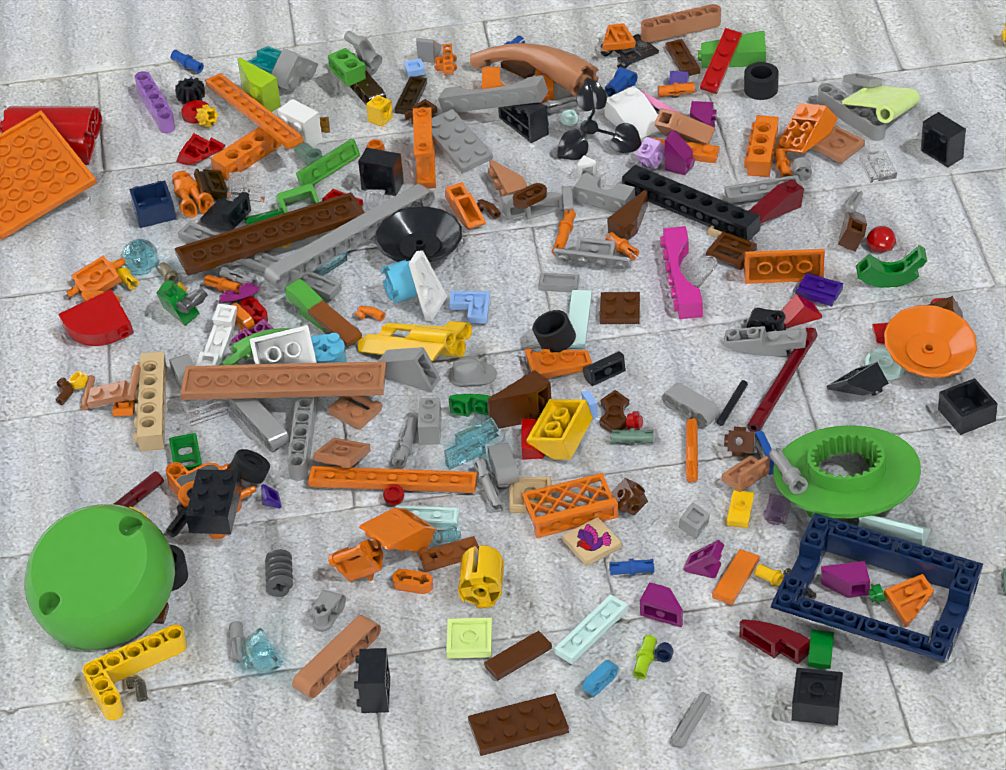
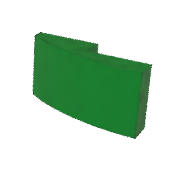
M483 394L450 395V413L469 417L472 412L489 416L487 399L491 396Z
M811 630L808 666L819 670L831 669L834 632Z

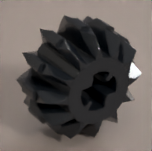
M184 78L183 81L180 80L175 85L176 98L182 104L195 100L202 101V98L205 97L203 81H200L198 78Z

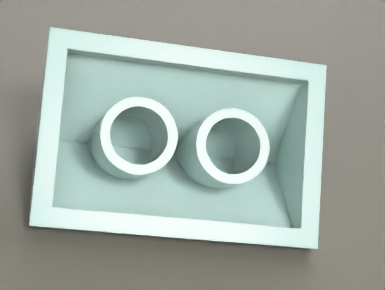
M876 514L859 517L860 527L925 546L931 531L930 528Z

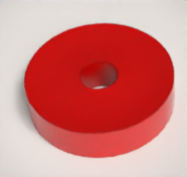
M195 100L184 104L181 109L183 120L188 123H199L197 118H195L198 113L197 109L202 108L203 105L208 103Z

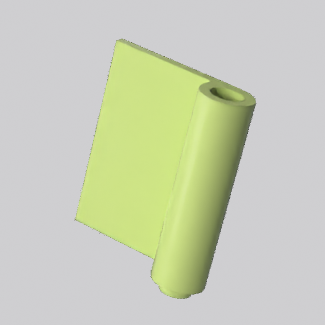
M891 86L864 87L842 100V104L876 108L877 118L883 123H889L919 103L920 96L916 90Z

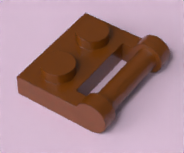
M722 232L708 248L706 258L711 260L717 259L735 266L738 270H742L744 268V253L756 251L757 244ZM718 250L736 256L738 258H734L726 254L718 252Z

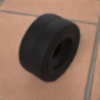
M240 449L235 453L230 469L238 470L240 479L259 484L265 480L270 470V463L257 452Z

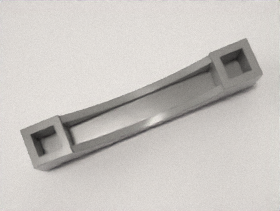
M542 75L527 77L525 80L510 85L490 89H463L461 86L449 87L443 90L438 100L443 113L451 109L455 112L542 102L548 93V89Z

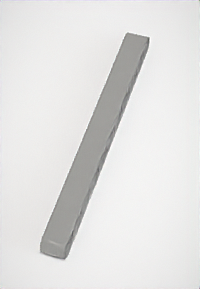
M416 184L270 265L264 272V279L276 288L282 289L375 237L382 221L394 212L409 207L430 206L435 199V194L423 185Z

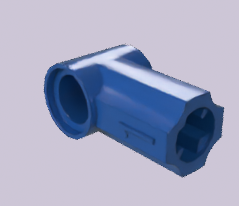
M619 67L615 72L614 78L605 86V92L610 97L625 90L627 87L634 86L638 79L637 73Z

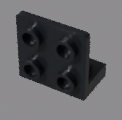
M242 191L233 202L219 198L200 218V222L225 231L235 229L251 212L249 193Z

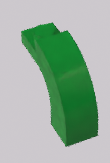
M918 245L906 257L895 262H884L868 254L856 265L857 277L864 283L879 288L906 285L919 277L918 269L927 262L926 250L921 245Z

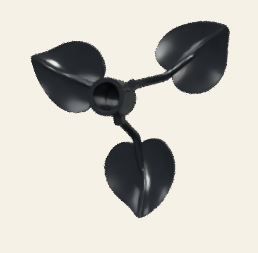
M586 78L578 90L576 102L583 111L592 110V112L587 117V120L581 123V133L577 129H570L563 134L558 144L557 157L569 160L581 159L587 154L589 147L588 142L583 138L586 134H595L596 132L612 135L613 138L610 141V145L619 153H631L638 150L642 142L634 125L621 123L615 128V133L599 129L597 122L592 120L595 109L600 110L605 107L607 96L605 90L598 82Z

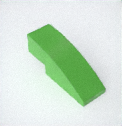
M300 278L286 286V299L299 308V314L320 330L326 332L325 328L308 315V310L323 299Z

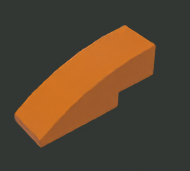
M463 182L445 188L446 200L457 218L468 230L486 224L472 194L467 192Z

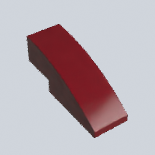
M742 619L740 621L739 637L774 659L779 654H782L796 664H799L809 655L810 639L793 630L757 620Z

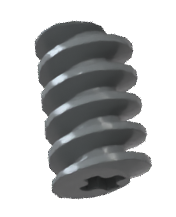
M278 549L268 553L265 558L266 591L274 597H284L293 586L292 554L287 550Z

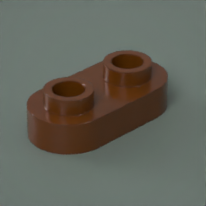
M534 183L516 192L513 195V205L519 209H526L544 200L547 197V187L542 183Z

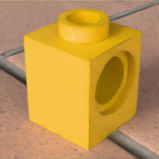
M376 95L366 104L368 122L383 127L393 118L391 100Z

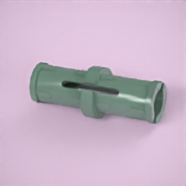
M630 428V430H612L611 438L612 443H630V445H635V443H653L654 434L653 430H635V428Z

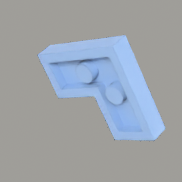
M451 291L450 310H468L467 321L469 323L479 324L488 322L490 291Z

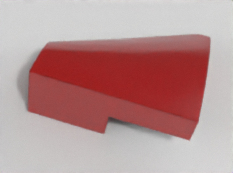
M193 133L189 141L185 143L179 152L176 162L185 165L196 164L222 151L226 145L212 137L208 141Z

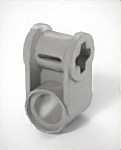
M327 590L321 591L311 608V613L315 618L313 625L317 631H327L333 626L345 607V595Z

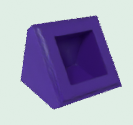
M670 71L669 85L675 82L679 84L689 81L688 72Z

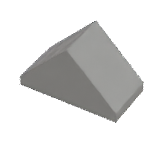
M416 38L418 59L421 58L422 62L435 63L434 59L438 57L442 45L432 39Z

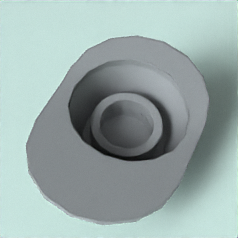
M463 356L453 362V368L449 372L448 377L450 382L457 386L486 385L496 379L497 371L488 363L479 362L472 356Z

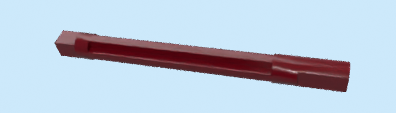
M806 327L807 339L805 348L793 349L769 391L747 424L750 432L761 431L779 398L817 338L816 328Z
M154 471L113 504L133 507L163 484L164 479L157 471Z

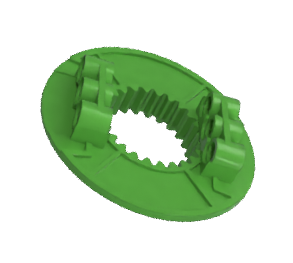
M856 425L833 426L812 431L795 439L782 450L791 465L798 468L801 476L808 482V487L803 493L793 494L789 490V485L784 483L782 473L774 464L773 468L774 481L779 491L789 501L806 510L810 518L813 517L814 513L830 518L842 519L866 517L882 513L905 501L915 491L921 475L920 459L913 447L905 440L881 429ZM840 452L842 454L851 452L852 455L859 453L860 456H864L870 472L863 471V475L857 473L855 477L850 475L834 477L833 473L827 475L825 470L821 471V468L817 466H819V462L824 461V457L830 458L831 454L838 456Z

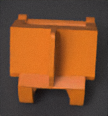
M367 539L357 544L356 547L350 549L346 547L330 554L328 561L349 582L362 577L372 581L374 573L382 570L383 551L378 540L370 541V539Z

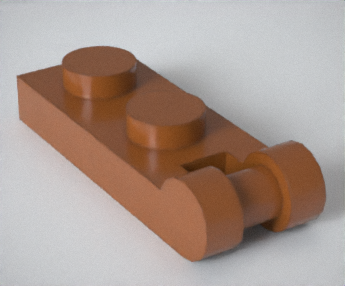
M471 536L430 549L427 547L420 548L417 555L422 561L424 570L432 571L460 563L463 554L469 548L476 546L479 551V545L475 536Z

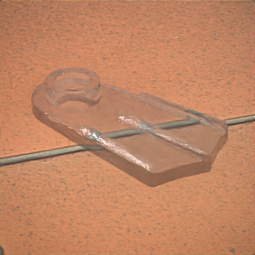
M713 256L703 257L683 273L684 277L692 285L700 288L718 264L717 259Z

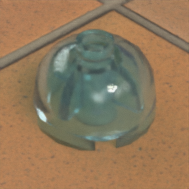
M136 239L128 242L121 252V257L126 262L123 267L128 268L131 271V275L141 276L149 274L151 269L157 268L160 262L156 247L145 239Z
M261 627L248 635L244 641L243 651L245 655L242 656V660L247 668L253 667L257 672L270 673L283 666V662L273 643H270L267 639L269 637Z

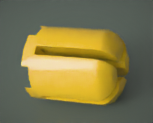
M480 545L478 551L477 547L473 546L463 554L458 594L463 602L466 600L471 604H475L476 608H489L495 605L500 596L502 597L504 560L497 549L488 545Z

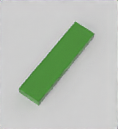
M349 139L296 172L300 186L310 183L314 185L361 156L355 139Z

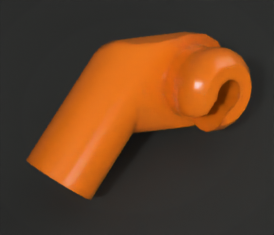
M362 305L357 308L358 310L355 313V316L360 319H364L367 314L379 321H383L386 315L385 312L375 307Z

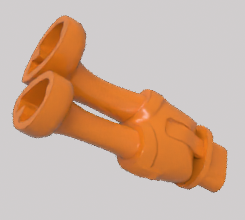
M181 170L172 174L173 191L177 197L182 199L179 206L182 214L187 217L197 216V207L189 196H193L200 213L205 214L214 203L211 194L205 192L200 194L196 180L188 172Z

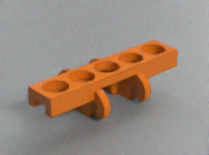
M442 44L443 56L434 59L436 63L434 68L437 71H444V76H446V73L454 75L453 67L454 70H457V65L453 63V60L456 61L457 56L453 54L452 44Z

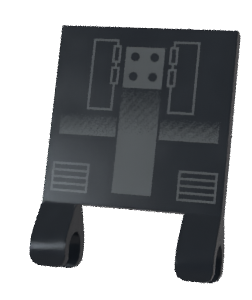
M636 34L633 36L636 41L635 48L601 51L600 53L606 57L613 51L617 52L620 55L617 61L621 63L617 67L627 68L631 63L658 54L659 50L651 43L642 41L641 36Z

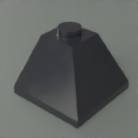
M878 362L855 368L826 387L828 390L862 396L867 394L875 396L883 391L882 387L889 383Z

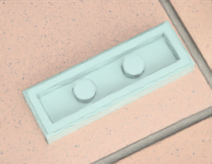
M396 505V508H404L411 511L435 528L458 527L459 508Z

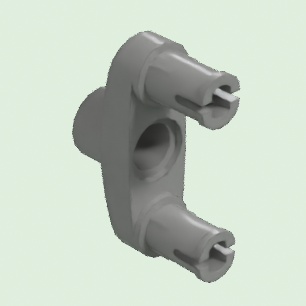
M347 31L344 35L345 41L354 46L357 53L356 57L364 62L366 71L371 76L374 75L382 63L381 55L375 52L368 39Z

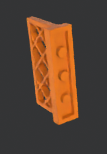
M603 473L521 493L534 526L536 538L575 529L597 517L602 522L618 518V502L616 498H613ZM600 481L601 483L599 489L590 486L594 482ZM574 487L581 489L578 494L569 490ZM585 491L594 493L592 499L583 496ZM554 492L561 494L558 499L549 495ZM565 496L574 498L571 504L562 500ZM599 496L607 498V500L596 501ZM537 497L541 500L536 504L530 502L529 499ZM548 501L554 505L549 509L542 506L543 503ZM578 501L587 503V505L576 506ZM558 506L567 508V510L555 511ZM538 511L547 514L539 517L535 516Z

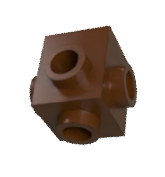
M734 426V431L729 430V434H725L724 447H728L727 451H732V456H745V452L754 453L755 432L746 431V427ZM739 437L743 441L741 445L736 444V439Z
M624 478L612 491L614 498L618 502V509L623 513L627 512L635 516L648 502L644 494V488L627 478Z

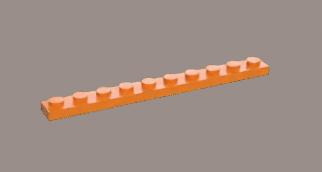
M221 73L205 79L207 87L285 148H295L298 144L304 142L301 134Z

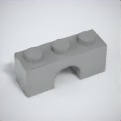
M584 173L574 186V199L576 202L613 212L618 211L635 198V187L617 183L612 189H601V178Z

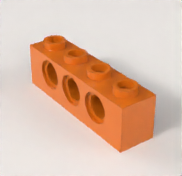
M757 115L756 121L752 122L751 133L753 134L749 135V145H747L746 153L748 157H745L744 160L747 176L770 177L778 136L779 117Z
M257 127L211 157L212 169L221 171L223 178L229 181L279 148L281 144L260 127Z

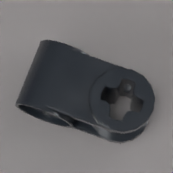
M754 308L746 327L765 326L766 332H772L775 329L776 331L786 330L784 325L786 315L780 310Z

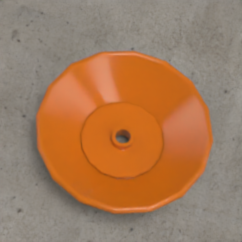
M917 305L901 310L889 320L884 332L885 348L892 359L908 372L923 377L945 378L958 374L972 363L977 352L976 335L968 322L953 311L938 306Z

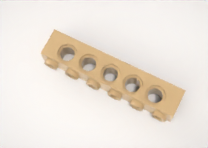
M164 351L140 353V362H137V365L141 367L137 384L139 389H136L135 393L136 401H138V403H135V413L138 417H134L135 429H137V431H134V442L139 444L140 452L165 449L167 363Z

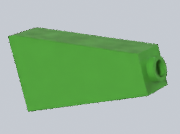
M765 31L743 34L729 67H747L752 63L766 62ZM720 39L701 43V50H698V61H701L702 68H708Z

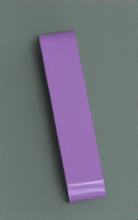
M146 71L136 73L134 77L137 92L157 127L162 133L173 132L176 128L173 112L150 73Z

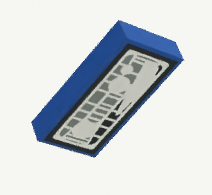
M763 431L755 432V448L760 458L769 457V453L772 450ZM770 459L768 475L773 474L775 463L772 459Z

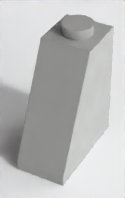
M424 347L386 350L378 360V362L386 361L387 379L428 392L432 391L441 379Z

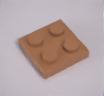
M834 126L831 133L814 145L812 149L842 164L865 146V140L838 126Z
M334 437L314 452V461L322 462L325 465L334 464L342 468H351L371 452L370 444Z

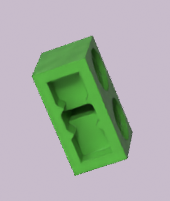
M347 48L328 55L330 71L347 87L366 79V66L364 62L360 61Z

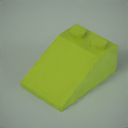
M238 58L243 91L271 112L279 108L281 103L277 77L242 58Z

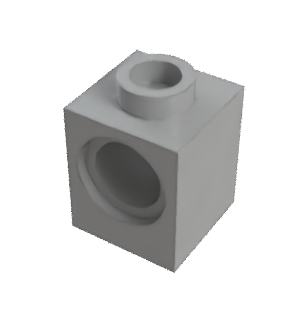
M692 502L681 516L679 528L697 539L708 525L710 513Z

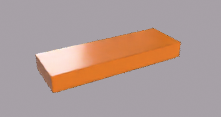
M739 549L714 589L712 598L733 605L759 563L760 556Z

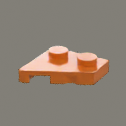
M625 23L607 26L602 47L603 51L635 48L636 41Z

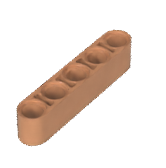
M710 4L645 19L641 22V40L644 42H654L718 27L721 24V7L717 4Z
M363 615L357 616L295 675L292 682L293 688L309 698H315L355 660V656L359 655V649H366L377 639L381 626Z

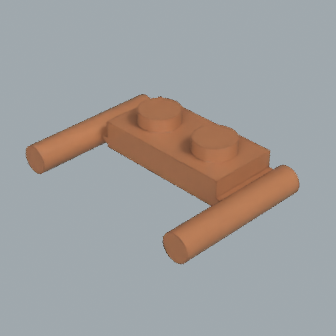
M139 365L133 366L130 383L123 380L94 387L95 376L89 375L80 408L86 411L88 408L125 401L126 399L134 400L141 367Z

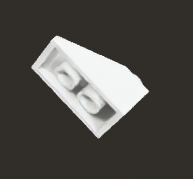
M635 86L607 98L604 107L605 117L616 127L621 123L634 125L638 130L641 141L645 140L646 137L660 133L654 125L658 116L657 112L646 96Z
M308 325L250 339L255 364L317 363Z

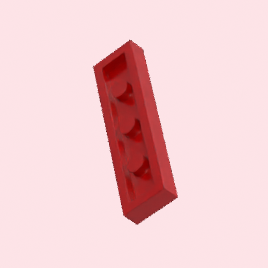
M729 28L724 29L700 84L701 90L714 94L718 93L742 38L741 32Z

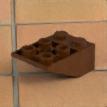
M533 370L488 398L490 429L496 430L521 425V419H538L549 399H552L551 382L536 370Z

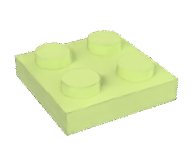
M492 618L447 619V659L492 657Z

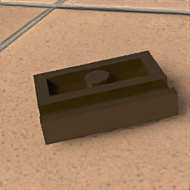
M195 169L194 177L201 193H209L216 199L228 198L229 191L221 171L206 169L199 171Z

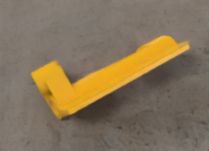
M453 320L444 326L387 323L382 326L381 331L377 335L367 334L358 340V351L360 353L383 355L386 350L424 347L431 361H434L439 353L443 356L460 358L464 356L466 351L464 341L470 339L472 335V325L469 322ZM396 330L410 332L406 338L393 337Z

